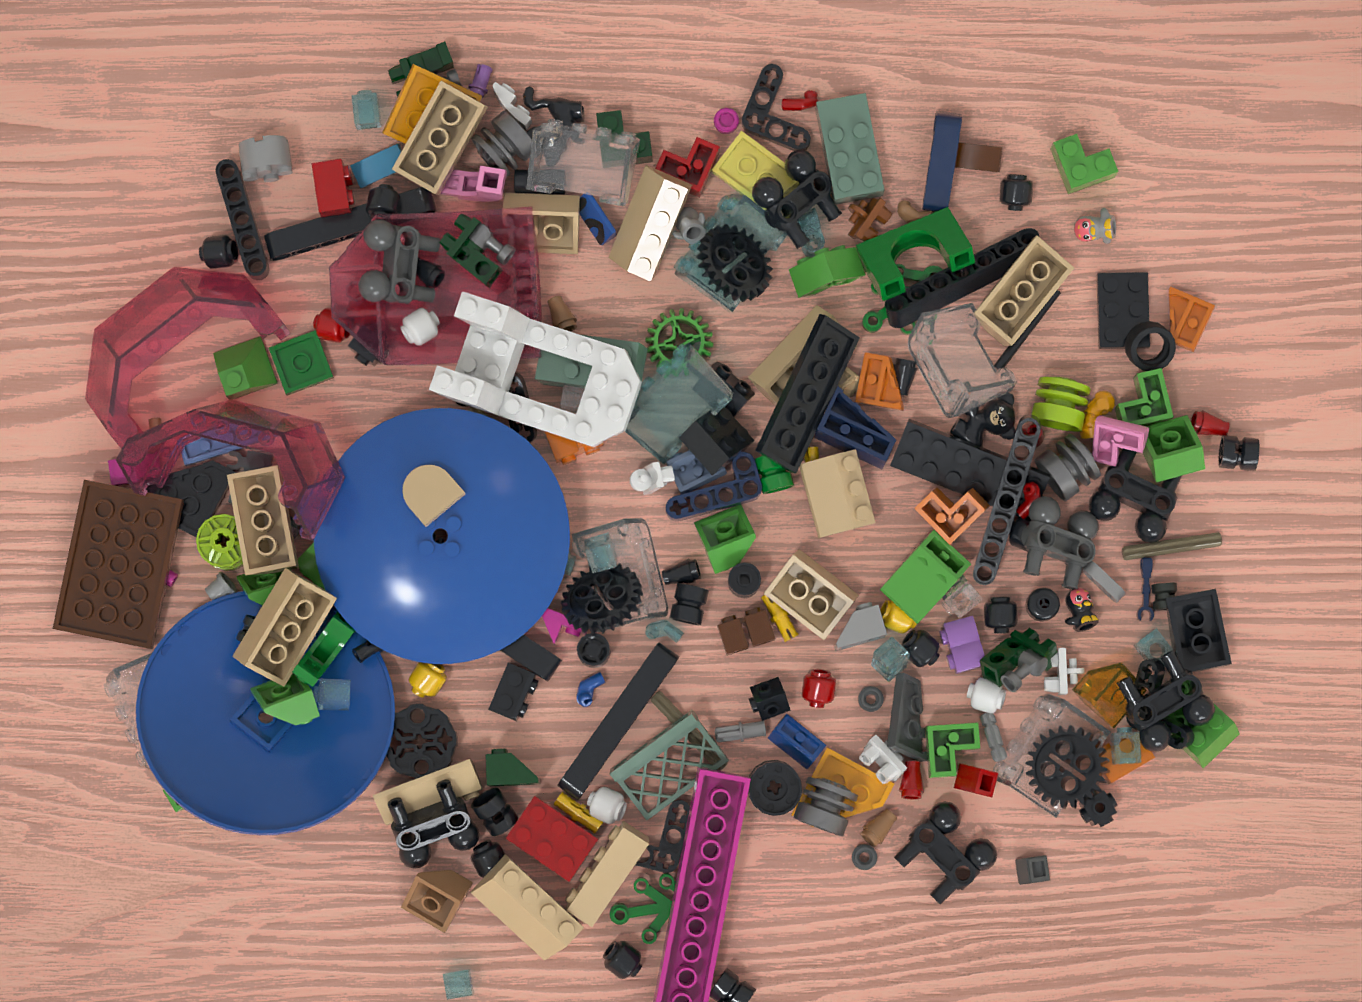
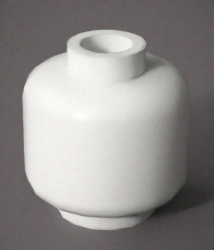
M419 308L402 320L403 326L400 328L410 344L415 343L420 346L438 335L437 325L440 322L433 311L428 312L424 308Z
M980 677L975 684L970 683L967 692V698L971 699L970 703L973 709L990 714L994 713L997 709H1002L1006 696V690L1003 689V686L998 687L983 677Z
M601 787L596 792L593 791L587 801V805L590 806V815L607 824L620 821L627 808L624 796L608 787Z

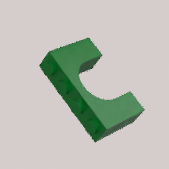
M948 207L856 245L862 266L882 301L906 292L903 275L895 262L908 249L930 247L937 250L944 258L951 272L975 263L972 245Z

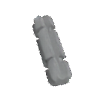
M984 713L980 716V719L985 727L984 732L989 748L992 749V758L995 762L1005 760L1007 754L1005 748L1002 747L1004 744L999 728L995 725V715L993 713Z

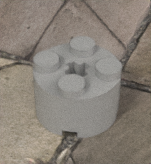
M267 135L262 136L263 140L255 142L254 138H249L239 143L243 181H255L264 178V182H275L279 180L280 175H290L293 173L290 148L286 137Z

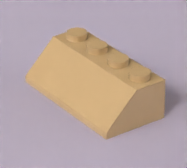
M646 165L608 258L627 272L651 281L657 273L692 184Z
M1036 235L973 314L982 327L1003 346H1012L1073 271L1074 267Z
M818 305L809 312L748 377L756 388L775 406L819 314L826 315L839 323L833 315Z
M276 465L227 475L245 576L282 572L285 568L289 570L299 568L281 468Z
M471 759L465 760L373 795L385 825H390L394 821L388 808V802L391 799L401 798L407 814L441 801L436 785L442 780H450L456 797H464L465 801L478 797V791L483 790V787Z
M506 854L471 891L482 904L543 960L550 958L567 947L584 928L578 920L567 912L565 908Z

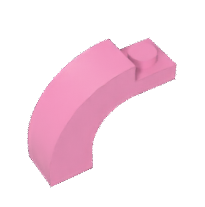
M480 166L479 172L453 170L440 194L468 201H499L503 196L506 170Z

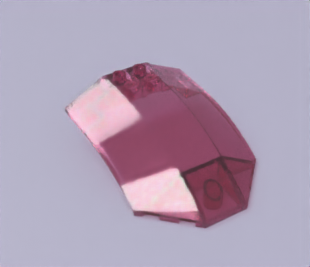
M533 207L441 213H376L371 222L375 219H382L391 223V225L411 226L417 229L420 235L437 237L440 240L447 232L456 239L463 231L456 227L454 222L462 213L471 219L475 217L491 230L493 237L503 246L510 244L516 251L509 262L503 265L497 261V254L488 248L484 250L482 254L503 270L492 286L488 288L447 255V251L441 244L438 252L419 250V258L438 264L445 271L443 281L437 288H434V301L412 300L409 304L389 303L385 300L371 302L362 297L359 292L358 283L360 277L369 270L382 272L384 251L378 252L369 248L364 241L363 230L346 247L347 249L329 267L332 318L384 365L458 363L470 328V324L454 316L462 291L509 306L530 319L542 322L539 255ZM401 234L400 241L404 245L405 238L404 235ZM416 276L415 285L425 286ZM396 284L395 292L397 295H399L400 288ZM424 308L428 312L433 311L440 322L437 325L438 335L420 346L415 343L410 344L401 331L400 327L403 326L402 320L417 309ZM524 345L520 359L541 358V349Z

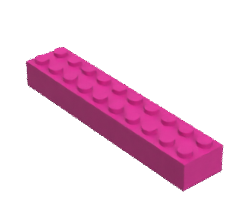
M702 767L697 768L653 1002L709 1001L751 780L748 776Z

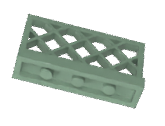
M690 710L611 768L610 776L615 782H618L644 818L648 820L694 786L695 778H682L684 765L717 770L728 762L729 759L699 721L696 713ZM698 728L703 735L702 745L687 743L688 733ZM685 736L684 742H678ZM705 740H707L711 746H705ZM672 745L683 746L682 760L666 758L668 748ZM686 747L701 749L700 762L684 760ZM704 750L715 751L720 760L714 764L702 763ZM664 752V757H658V755ZM652 760L663 761L661 775L646 773L647 763ZM666 762L681 764L679 777L664 775ZM644 766L643 772H638ZM631 775L642 776L641 790L629 788L624 780ZM645 777L660 779L659 792L644 790ZM663 780L678 782L677 791L673 794L661 793ZM681 782L687 783V784L684 785L682 788H680V787H681ZM634 793L640 794V798L638 799ZM643 795L658 797L657 806L649 812L642 805ZM661 797L667 798L660 803Z

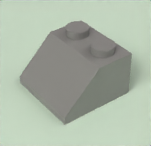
M872 602L857 606L856 611L851 615L834 646L835 652L882 639L887 635L879 604L872 606Z

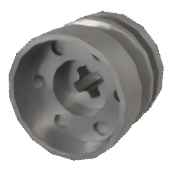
M503 110L491 120L496 131L494 134L483 127L481 133L486 141L477 134L471 140L487 165L492 168L506 170L507 178L510 175V171L505 163L516 170L518 165L513 158L515 155L526 161L538 149L517 121Z
M1072 434L1064 437L1065 444L1061 441L1056 443L1059 456L1048 449L1034 459L1039 470L1051 474L1048 485L1065 502L1080 491L1076 482L1077 479L1085 486H1088L1091 483L1090 478L1096 480L1101 476L1100 470L1090 451Z
M808 777L806 783L816 787V790L813 792L803 789L802 793L812 799L811 803L798 802L793 818L843 837L849 821L839 815L840 810L853 811L854 807L843 802L845 799L856 802L858 795L851 792L846 786L831 780Z

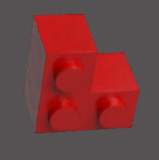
M696 137L687 159L663 150L655 169L692 184L689 194L700 198L720 153V146Z
M342 159L311 163L320 216L327 217L351 213L350 205H355L353 191L349 190V186L353 185L349 166L344 165Z

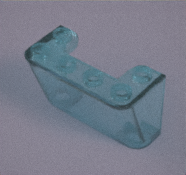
M732 194L729 197L725 195L717 205L719 208L714 216L708 217L704 224L706 233L717 225L721 228L725 224H728L730 228L736 225L738 232L745 228L746 235L749 236L753 233V241H761L759 248L767 249V251H776L787 236L785 231L782 232V230L779 231L777 228L771 227L765 219V210L744 194ZM699 240L695 244H689L688 248L690 250L685 257L681 256L674 265L676 269L675 275L728 312H733L740 303V298L733 301L731 294L724 298L722 290L717 293L715 292V284L708 285L710 278L702 277L705 269L698 267L702 260L696 258L700 253L697 247L701 242ZM745 252L725 267L722 272L727 273L744 259L747 254Z
M690 343L686 345L680 344L673 352V357L669 361L664 360L657 367V373L652 378L648 376L643 380L639 398L636 399L625 431L663 464L681 449L682 441L679 437L695 420L710 410L715 416L732 400L733 391Z

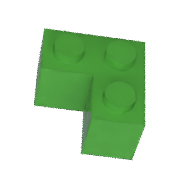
M1077 134L1053 142L1050 148L1068 195L1113 179L1118 173L1110 148L1086 157Z
M845 245L835 247L830 251L829 248L817 250L814 252V257L802 258L797 261V266L789 269L798 298L816 295L832 286L849 284L866 275L856 247L845 248Z
M1162 368L1137 373L1133 380L1138 399L1117 404L1115 407L1117 420L1142 426L1171 420L1173 412Z
M978 723L925 727L929 778L957 776L955 751L980 749Z

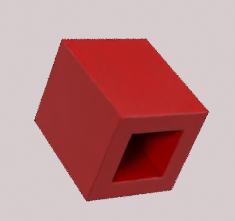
M960 763L954 788L992 798L998 773Z

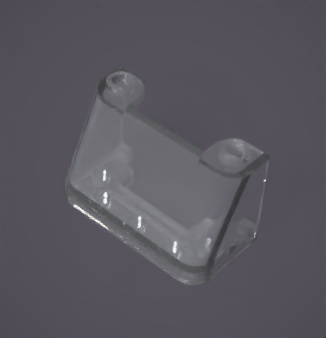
M973 303L921 313L908 338L909 351L943 414L948 418L960 416L1011 392L1017 383L1015 375L1007 367L996 370L979 340L977 333L981 324L973 314L976 310Z
M625 518L572 534V547L575 554L583 559L587 558L589 567L592 566L596 570L599 563H602L603 567L606 568L612 562L615 568L620 563L623 569L629 567L631 572H635L637 578H639L643 596L640 597L642 604L636 605L638 612H630L631 620L624 618V625L621 626L617 623L615 624V629L667 616L668 603L651 532L644 519ZM594 586L595 593L598 594V595L601 597V599L603 600V598H602V596L600 595L599 591H598L597 588ZM603 600L605 606H606L609 610H612V609L610 608L608 602H605V601Z

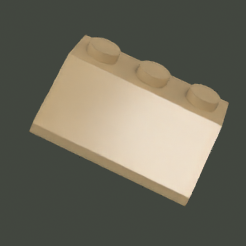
M504 193L502 209L503 246L510 244L516 249L515 252L578 254L580 196Z
M856 449L800 464L799 468L818 538L875 523Z
M800 549L792 555L764 592L768 598L823 640L827 638L859 596Z

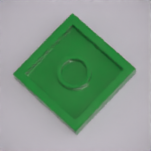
M316 330L269 347L287 396L334 378Z

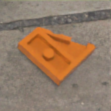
M1170 286V332L1175 339L1176 345L1194 352L1215 309V305Z
M865 352L855 402L904 410L891 357Z

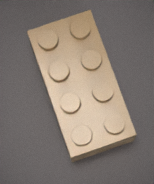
M440 81L392 170L432 193L440 195L488 107L447 83Z
M285 568L232 657L249 669L285 687L293 673L292 671L301 660L337 598L325 589Z

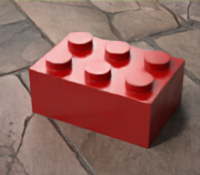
M536 796L533 797L505 838L568 882H571L599 840Z

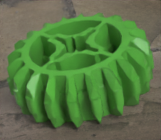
M680 308L679 316H675L674 310L670 309V318L661 313L662 323L656 319L652 321L657 329L648 328L647 332L654 337L645 338L646 343L653 344L647 347V353L655 352L650 357V361L660 360L656 365L658 370L666 365L665 374L668 375L671 368H674L676 377L680 374L679 369H684L685 376H688V367H692L693 371L697 372L699 371L697 362L703 366L706 365L702 355L711 357V352L705 348L713 347V342L706 341L713 334L712 332H703L709 328V324L699 325L702 321V316L699 315L695 320L692 319L694 311L690 310L686 317L684 316L683 308ZM679 323L691 326L698 334L683 333ZM671 325L672 336L664 340L663 343H658L663 330ZM676 331L678 336L682 337V340H686L682 347L683 354L680 348H677V345H673L676 342ZM696 342H701L698 352L688 360L687 348ZM661 351L676 352L680 362L668 359Z

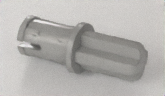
M764 720L745 724L738 722V725L715 728L717 742L740 739L741 742H744V739L766 736Z

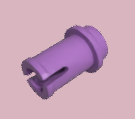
M478 64L473 82L469 84L468 88L483 98L484 94L488 93L486 88L493 69L487 65Z

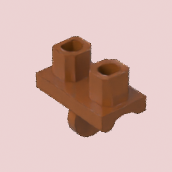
M872 198L869 203L861 200L858 206L850 204L848 210L853 214L848 221L854 224V226L848 233V236L862 241L877 237L879 232L871 227L873 221L876 220L880 224L885 225L892 216V213L884 206L886 201L882 198Z

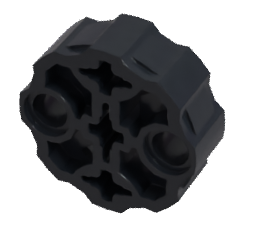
M413 704L400 712H395L393 734H395L396 740L401 742V745L397 746L396 754L393 748L389 747L386 755L390 766L395 771L417 779L451 765L456 747L458 746V735L450 722V718L445 713L424 704ZM418 709L423 710L425 719L421 723H414L411 718L412 713ZM438 725L441 726L436 734L426 735V732L435 731ZM398 728L401 729L404 734L413 733V736L403 737L397 730ZM445 729L447 735L452 737V741L448 742L447 750L444 744L439 742V738H443ZM418 735H421L423 739L433 740V742L422 744L421 749H419L418 745L407 744V742L418 740ZM438 747L443 754H438L436 750L427 751V748ZM405 749H414V752H406L402 758H399ZM425 760L429 765V769L425 774L420 775L416 772L415 765L417 762Z

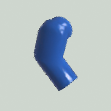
M601 672L579 683L576 700L581 706H590L593 701L594 689L606 683Z

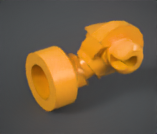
M1099 391L1095 393V397L1088 403L1087 408L1084 410L1087 413L1082 431L1080 432L1081 438H1094L1096 418L1112 412L1115 406V399L1110 392Z

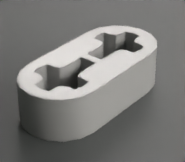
M1091 561L1088 563V566L1082 569L1083 573L1115 603H1118L1126 594L1095 562Z

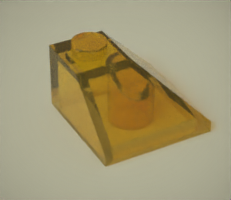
M1117 663L1088 671L1072 691L1086 706L1114 729L1127 714L1125 709L1127 701L1117 682L1130 676L1135 683L1136 678L1123 663ZM1144 687L1141 690L1142 695L1147 691Z

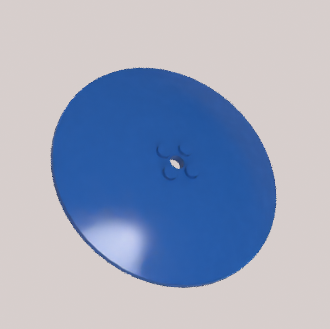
M430 408L401 414L377 425L356 440L342 455L328 476L319 498L314 523V550L320 578L325 590L337 598L334 606L345 621L358 634L382 650L404 659L430 664H454L479 659L503 649L525 634L541 618L554 599L564 577L570 547V524L565 499L557 478L541 454L524 437L503 423L483 414L453 408ZM423 465H435L444 469L466 495L425 527L407 506L403 497V484L408 474L415 468ZM439 528L446 530L448 534L446 542L442 544L435 542L433 538L435 530Z
M241 591L219 597L191 611L179 620L157 644L148 659L138 688L136 701L138 738L144 758L157 782L176 803L195 817L213 826L241 834L280 835L297 832L327 821L343 811L367 789L376 777L385 760L393 735L395 700L392 682L379 651L362 663L357 661L352 649L367 640L355 631L313 687L309 685L313 692L319 717L314 718L307 724L293 725L276 717L270 723H262L259 720V716L264 711L252 695L250 688L268 682L270 679L249 669L232 657L241 643L236 637L238 632L244 627L243 620L248 614L256 617L262 608V605L250 600L245 592ZM332 606L331 610L329 611L328 615L326 616L325 620L323 621L322 625L320 626L319 630L317 631L316 635L314 636L304 655L308 652V650L311 648V646L323 632L325 627L331 621L333 616L337 613L338 610L335 607ZM339 690V700H342V703L336 705V703L325 702V698ZM336 694L328 700H336Z

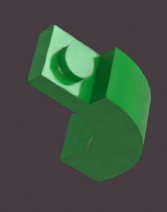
M338 611L292 671L304 684H309L313 687L355 632Z

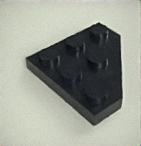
M212 460L161 478L145 481L140 491L183 499L184 503L178 528L197 537L199 528L205 520L214 516L229 488L227 475L236 472Z

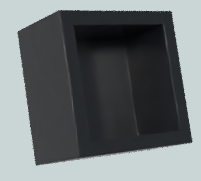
M722 403L695 420L679 437L712 476L730 464L740 452H744L755 441Z

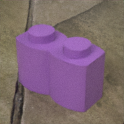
M969 616L944 623L942 625L943 630H940L939 633L942 644L948 645L950 654L946 655L950 670L954 669L955 673L959 674L981 668L980 659L985 655L974 617Z

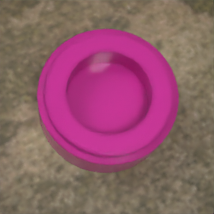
M722 108L717 111L714 116V126L718 132L730 134L737 129L739 117L733 109Z

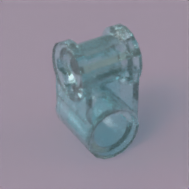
M815 207L809 209L798 219L801 229L810 239L809 242L814 241L815 244H818L816 249H813L809 242L801 247L804 255L811 258L815 256L814 252L825 248V239Z

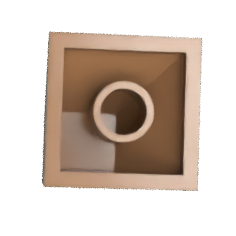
M452 870L420 872L416 875L401 908L445 933L465 900L473 882Z

